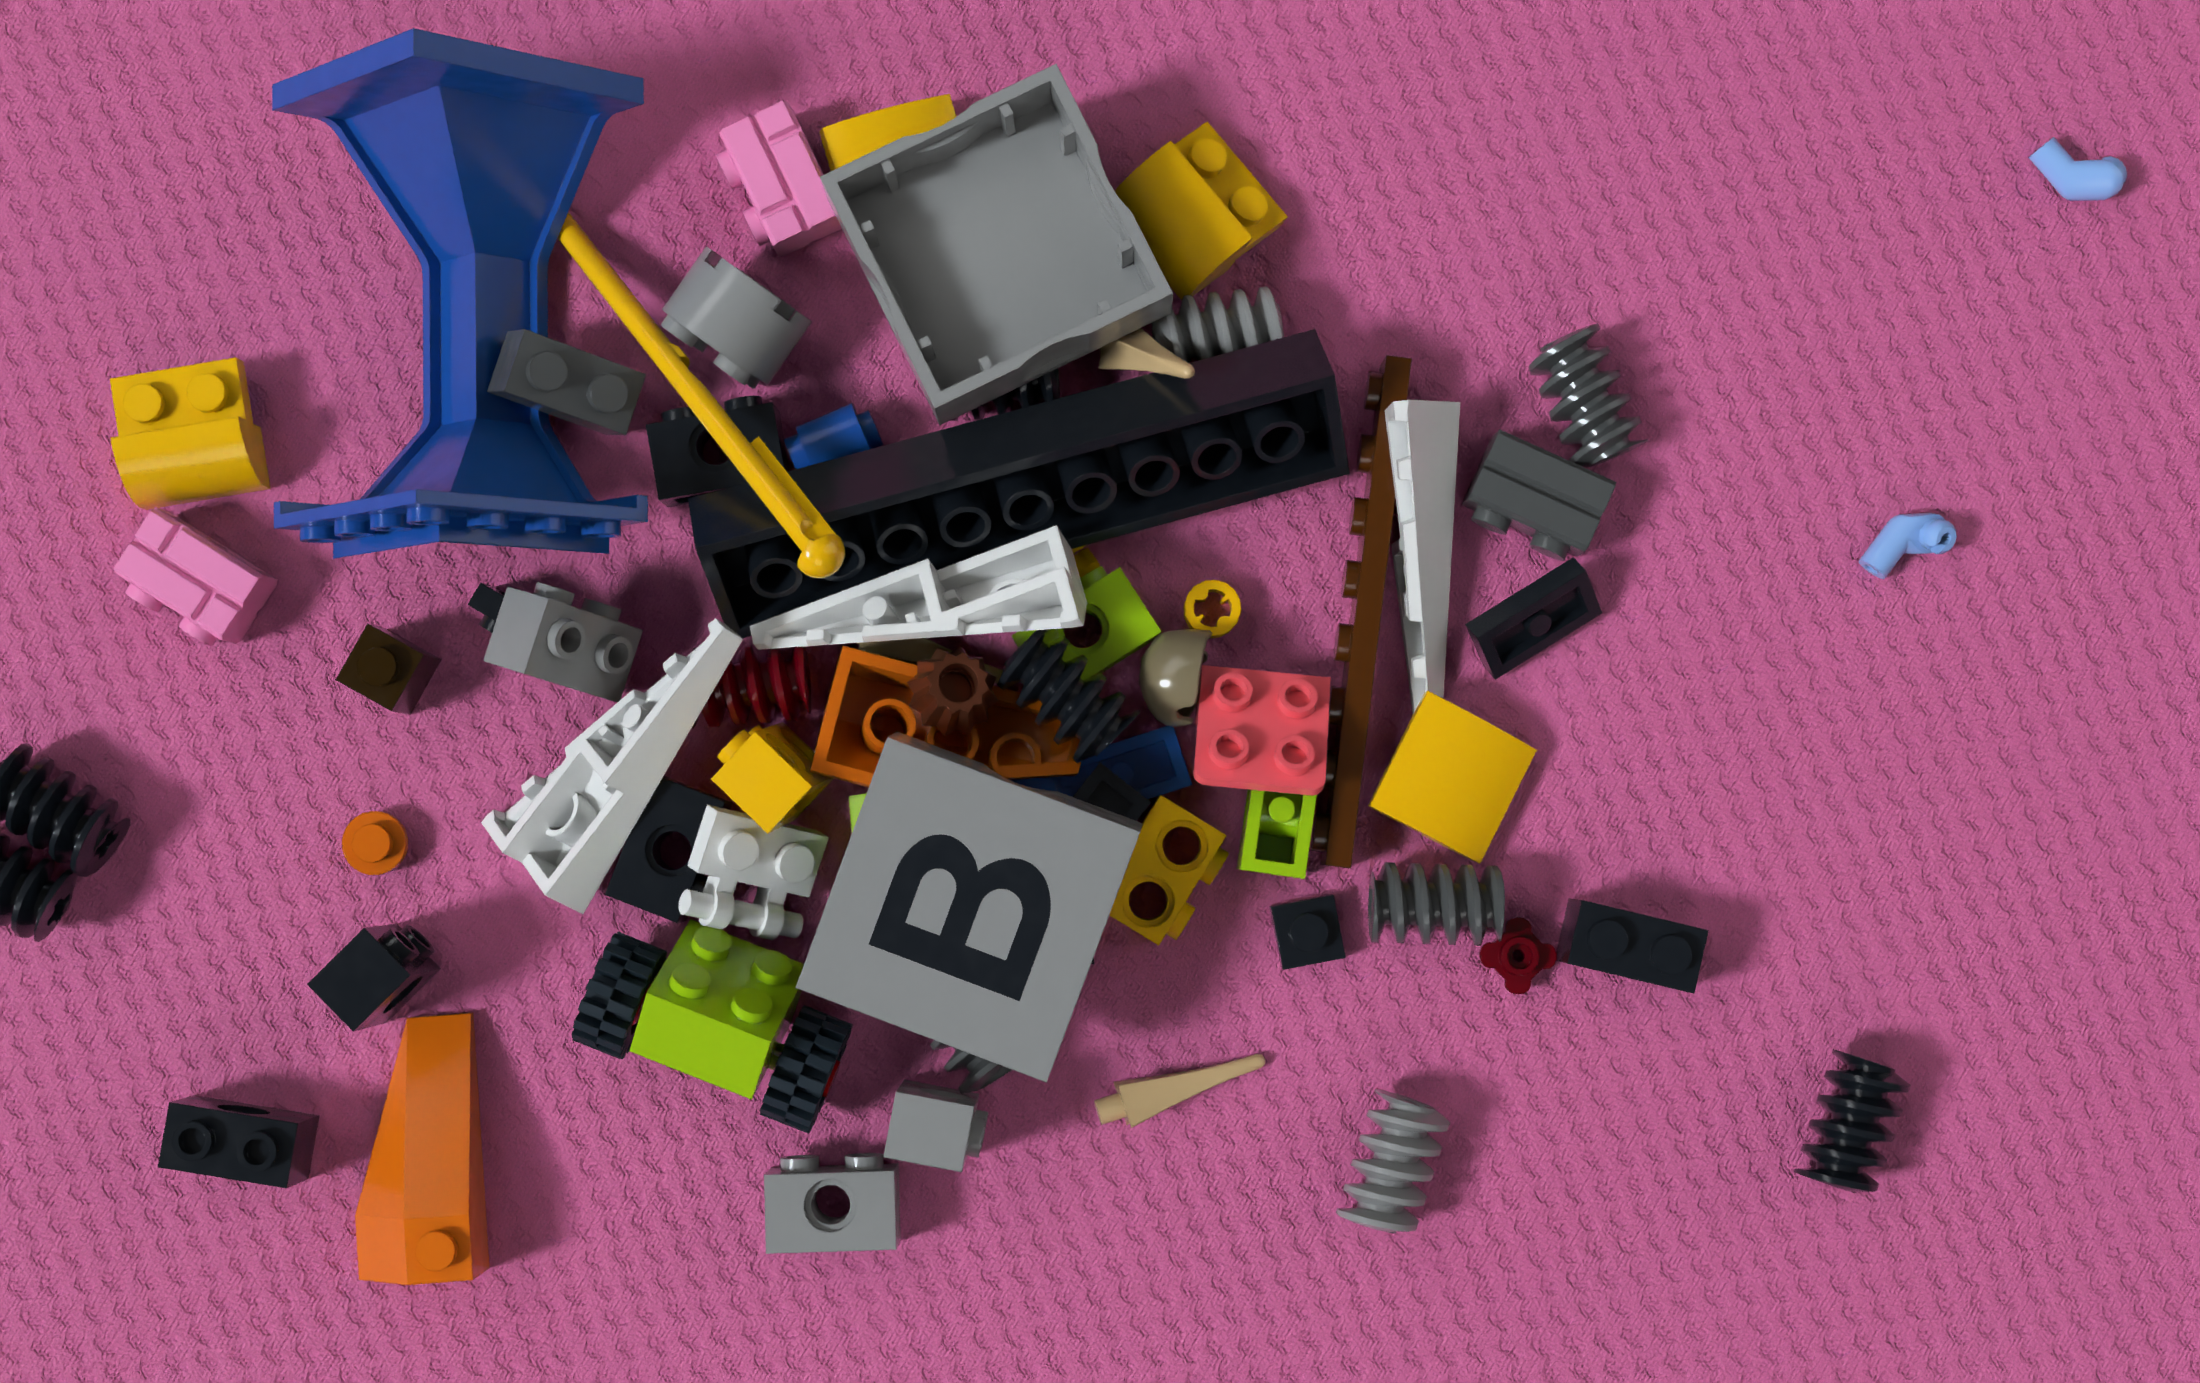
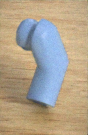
M2055 137L2051 138L2028 157L2057 192L2069 201L2106 200L2119 193L2127 178L2126 167L2118 158L2109 156L2104 157L2102 160L2074 161Z
M1898 514L1886 523L1859 559V564L1872 575L1885 579L1903 554H1943L1948 552L1956 542V529L1951 522L1945 520L1939 514Z

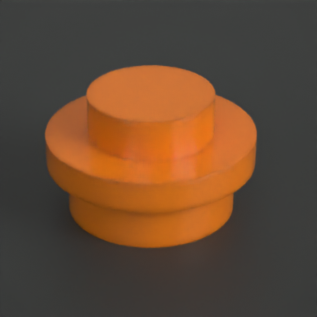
M380 811L365 812L356 816L347 825L342 837V850L347 862L355 870L367 875H381L394 870L403 861L408 849V837L402 823L391 814Z

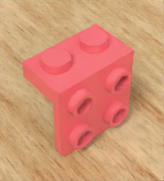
M1202 665L1194 723L1197 726L1193 770L1195 780L1207 786L1310 796L1321 793L1326 781L1331 677Z

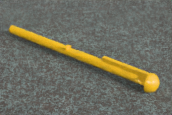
M568 212L558 240L802 553L797 560L799 570L812 578H826L833 575L839 570L845 558V547L842 539L832 530L761 438L758 436L751 443L747 440L710 391L688 369L690 360L679 346L669 341Z

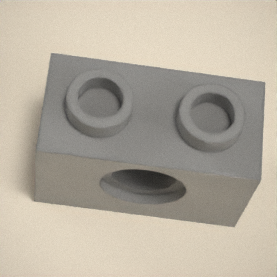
M904 1079L895 1094L883 1157L962 1172L967 1156L979 1158L983 1144L988 1112L976 1110L979 1094L973 1092L961 1094L957 1089Z
M882 1153L845 1155V1165L819 1166L818 1155L780 1157V1167H771L764 1174L766 1254L897 1249L901 1241L899 1163L884 1164ZM827 1185H834L843 1189L850 1200L849 1212L841 1217H829L822 1213L816 1202L818 1189Z

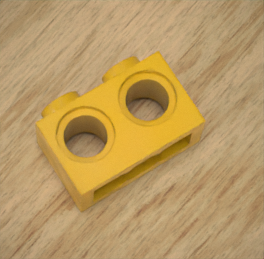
M784 722L764 729L757 725L749 733L745 729L739 732L718 754L717 758L724 765L711 780L769 834L796 820L834 778L810 772L814 751Z
M1162 795L1158 796L1142 822L1141 832L1110 912L1111 917L1158 946L1165 935L1177 940L1196 907L1186 901L1198 881L1201 880L1210 886L1229 855V852L1220 847L1227 835ZM1176 827L1189 828L1196 834L1199 840L1198 854L1187 864L1179 865L1172 863L1167 859L1163 851V840L1166 834ZM1143 882H1154L1160 885L1166 895V904L1163 911L1158 916L1150 919L1136 916L1129 906L1131 891L1135 886Z

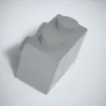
M537 582L534 593H529L507 586L483 661L607 700L619 702L643 630L618 622L622 610L584 598L581 609L573 607L571 605L575 594L557 587Z

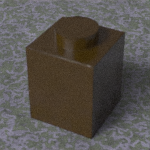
M367 623L335 680L390 711L411 715L442 659L388 629Z

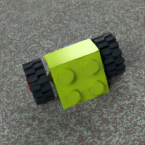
M692 919L688 922L668 958H666V950L623 933H615L610 943L608 942L604 948L602 959L599 958L595 966V973L592 979H589L585 990L587 992L580 1002L578 1008L580 1012L575 1018L573 1025V1041L618 1059L625 1058L626 1053L630 1051L751 1100L767 1069H772L774 1073L770 1078L769 1087L764 1095L760 1115L810 1133L841 1064L840 1060L847 1046L846 1043L850 1037L853 1024L804 1005L793 1023L791 1033L788 1034L785 1044L781 1043L792 1022L802 990L796 988L804 964L788 958L781 952L765 949L732 936L722 929L703 926Z

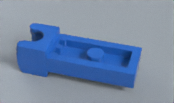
M1165 726L1108 745L1097 757L1093 756L1082 761L1079 773L1076 776L1011 780L1027 787L1058 791L1073 797L1097 765L1102 763L1146 799L1192 785L1173 726Z

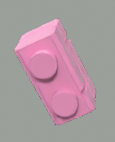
M788 100L780 101L757 112L755 116L746 117L723 128L719 132L727 150L716 154L717 160L732 190L744 185L751 199L753 207L743 211V214L759 246L771 241L778 257L786 256L809 245L814 240L822 239L842 229L820 179L823 172Z
M157 507L149 512L136 532L134 541L129 543L114 566V573L130 582L125 594L155 612H160L164 605L168 606L184 617L178 626L180 629L209 646H213L217 638L235 644L241 641L256 619L258 610L263 608L274 591L278 581L275 577L175 514Z

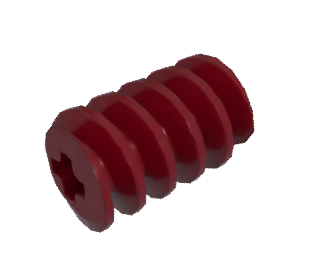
M744 644L739 663L730 661L702 709V714L709 727H720L726 708L735 725L746 724L752 706L760 723L763 724L771 723L777 705H779L785 720L788 722L797 720L802 703L805 704L808 713L811 714V678L805 646L794 647L791 658L785 660L779 648L768 649L765 661H758L751 644ZM698 718L696 719V721H695V723H694V725L692 726L691 729H694V728H695V726H696V724H697V722H698Z

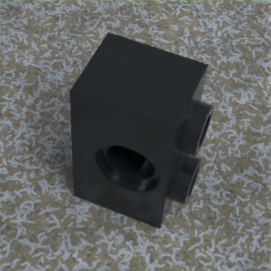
M744 396L725 401V412L747 440L751 443L759 436L787 472L790 471L780 412L773 402L763 404L761 396ZM689 407L662 412V422L646 424L658 499L668 508L689 504L688 498L747 483L730 459L719 465L705 462L703 456L704 446L712 436Z
M663 776L625 842L605 895L676 923L687 921L688 916L680 914L678 908L681 894L686 889L703 893L708 877L688 867V862L679 869L669 867L661 857V844L669 834L679 832L689 840L692 852L707 804L731 810L733 803Z
M398 924L366 927L307 985L354 1032L387 1023L441 968L430 958L435 952L433 946L412 926L406 925L403 929Z
M197 1095L169 1102L158 1167L289 1188L309 1179L320 1115Z

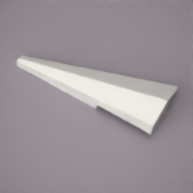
M1429 400L1393 401L1384 411L1400 530V539L1391 544L1413 714L1424 692L1430 691L1441 698L1444 697L1460 402Z
M1056 525L939 570L935 569L929 559H925L751 625L750 631L753 644L758 650L1074 628L1084 626L1087 600L1073 551Z
M716 618L708 624L710 634L702 644L688 656L674 653L663 663L666 674L645 693L635 689L631 690L566 746L565 760L546 778L533 775L523 783L521 787L525 796L505 813L492 810L481 822L501 852L521 862L545 896L584 914L743 640L740 635Z

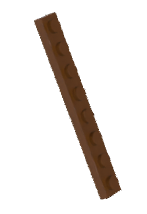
M1386 355L1380 365L1379 372L1369 371L1366 382L1364 409L1374 410L1372 435L1361 434L1357 455L1356 471L1367 473L1364 498H1353L1350 513L1349 535L1359 536L1357 560H1346L1342 580L1341 597L1352 599L1349 624L1338 623L1334 646V661L1344 662L1341 687H1330L1328 724L1337 725L1334 750H1327L1326 781L1324 788H1329L1326 814L1315 813L1311 838V851L1321 852L1320 865L1351 868L1395 504V490L1384 411L1393 401L1407 400L1412 358Z

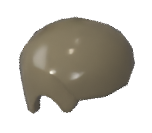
M1177 629L1161 633L1155 637L1142 656L1139 686L1148 710L1157 721L1174 727L1193 723V718L1190 715L1197 704L1201 665L1208 659V653L1205 651L1208 639L1212 636L1210 630Z

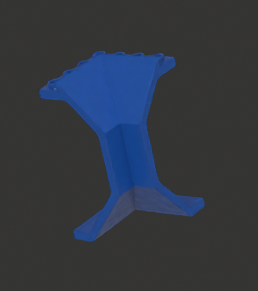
M413 28L272 85V111L315 118L325 122L335 131L417 255L423 274V421L419 431L359 500L333 505L286 501L274 502V529L300 530L301 542L333 543V559L436 542L609 554V538L621 537V526L648 522V496L632 495L596 501L592 497L555 435L550 424L549 414L487 392L507 331L526 329L548 337V263L551 252L605 123L616 113L644 104V78Z

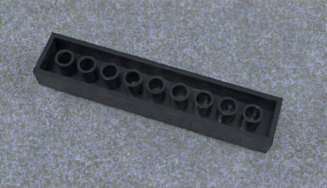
M1316 330L1305 331L1191 362L1190 364L1194 367L1195 374L1189 379L1154 372L788 471L787 473L843 541L845 547L843 564L837 572L826 578H812L799 570L797 560L802 552L748 482L688 498L695 549L724 624L740 635L741 638L751 636V625L925 559H929L935 569L939 570L1056 525L1071 549L1350 474L1335 374Z

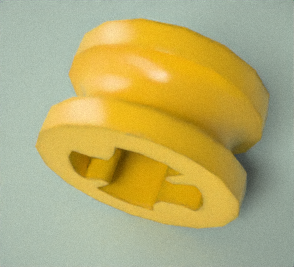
M1205 580L1195 585L1188 593L1183 606L1184 619L1190 629L1210 630L1212 632L1211 638H1220L1228 634L1237 624L1241 614L1240 599L1236 591L1227 583L1219 580ZM1208 592L1221 594L1223 598L1220 604L1228 602L1230 606V615L1219 617L1216 627L1203 625L1201 621L1204 615L1201 614L1196 617L1194 613V603L1205 602Z

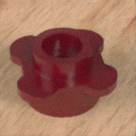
M1521 917L1509 919L1505 924V931L1502 933L1501 941L1499 942L1496 937L1493 942L1483 944L1479 952L1482 965L1487 968H1493L1502 976L1506 990L1513 994L1526 993L1531 987V980L1542 969L1552 968L1557 959L1555 948L1551 944L1542 943L1531 932V923ZM1517 949L1521 950L1524 954V958L1520 962H1515L1512 958V953Z

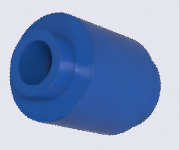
M852 403L797 426V434L784 439L795 469L884 445L869 410L857 414Z

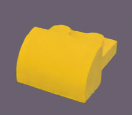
M1208 121L1177 143L1173 144L1172 141H1169L1137 167L1115 190L1118 197L1131 210L1169 286L1181 300L1184 295L1194 296L1228 271L1236 259L1280 228L1288 218Z
M235 357L110 378L118 436L110 438L124 487L138 507L149 510L155 507L161 508L271 489L261 427L253 424L244 361Z

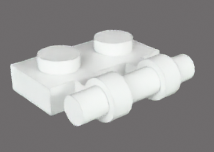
M707 804L687 866L697 873L708 875L703 893L688 889L683 891L679 899L678 908L680 914L699 918L701 925L712 928L724 929L728 924L748 928L751 935L770 940L777 938L778 935L797 938L803 928V917L799 913L785 911L783 907L787 893L810 897L829 837L817 830L792 824H786L767 834L746 813ZM737 882L758 886L753 903L734 900L733 893Z

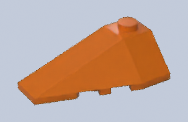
M847 646L842 647L821 721L810 772L869 787L887 737L895 732H900L983 763L994 772L1009 780L1078 775L1081 762L1077 764L1072 757L1080 740L1076 737L1058 745L1053 739L1061 723L1059 719L1041 727L1037 725L1034 721L1042 706L1040 701L1020 708L1016 704L1020 692L1008 689L1002 690L1000 687L993 686L992 691L997 697L998 702L988 709V722L975 724L969 735L955 730L944 737L936 726H922L920 712L909 707L913 692L907 682L917 675V665Z
M474 1012L409 1017L406 1020L355 1214L359 1280L401 1285L474 1280L490 1268Z

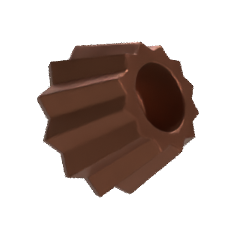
M962 647L950 653L937 648L931 659L917 661V675L907 682L913 692L909 707L920 712L922 726H936L944 737L955 730L969 735L975 724L988 722V709L998 702L997 697L992 691L996 676L985 671L983 657H969Z

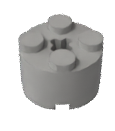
M706 246L662 310L668 315L661 323V326L690 347L694 346L701 352H704L708 345L714 348L719 354L713 363L743 385L747 384L755 389L760 380L769 384L812 321L799 312H795V309Z

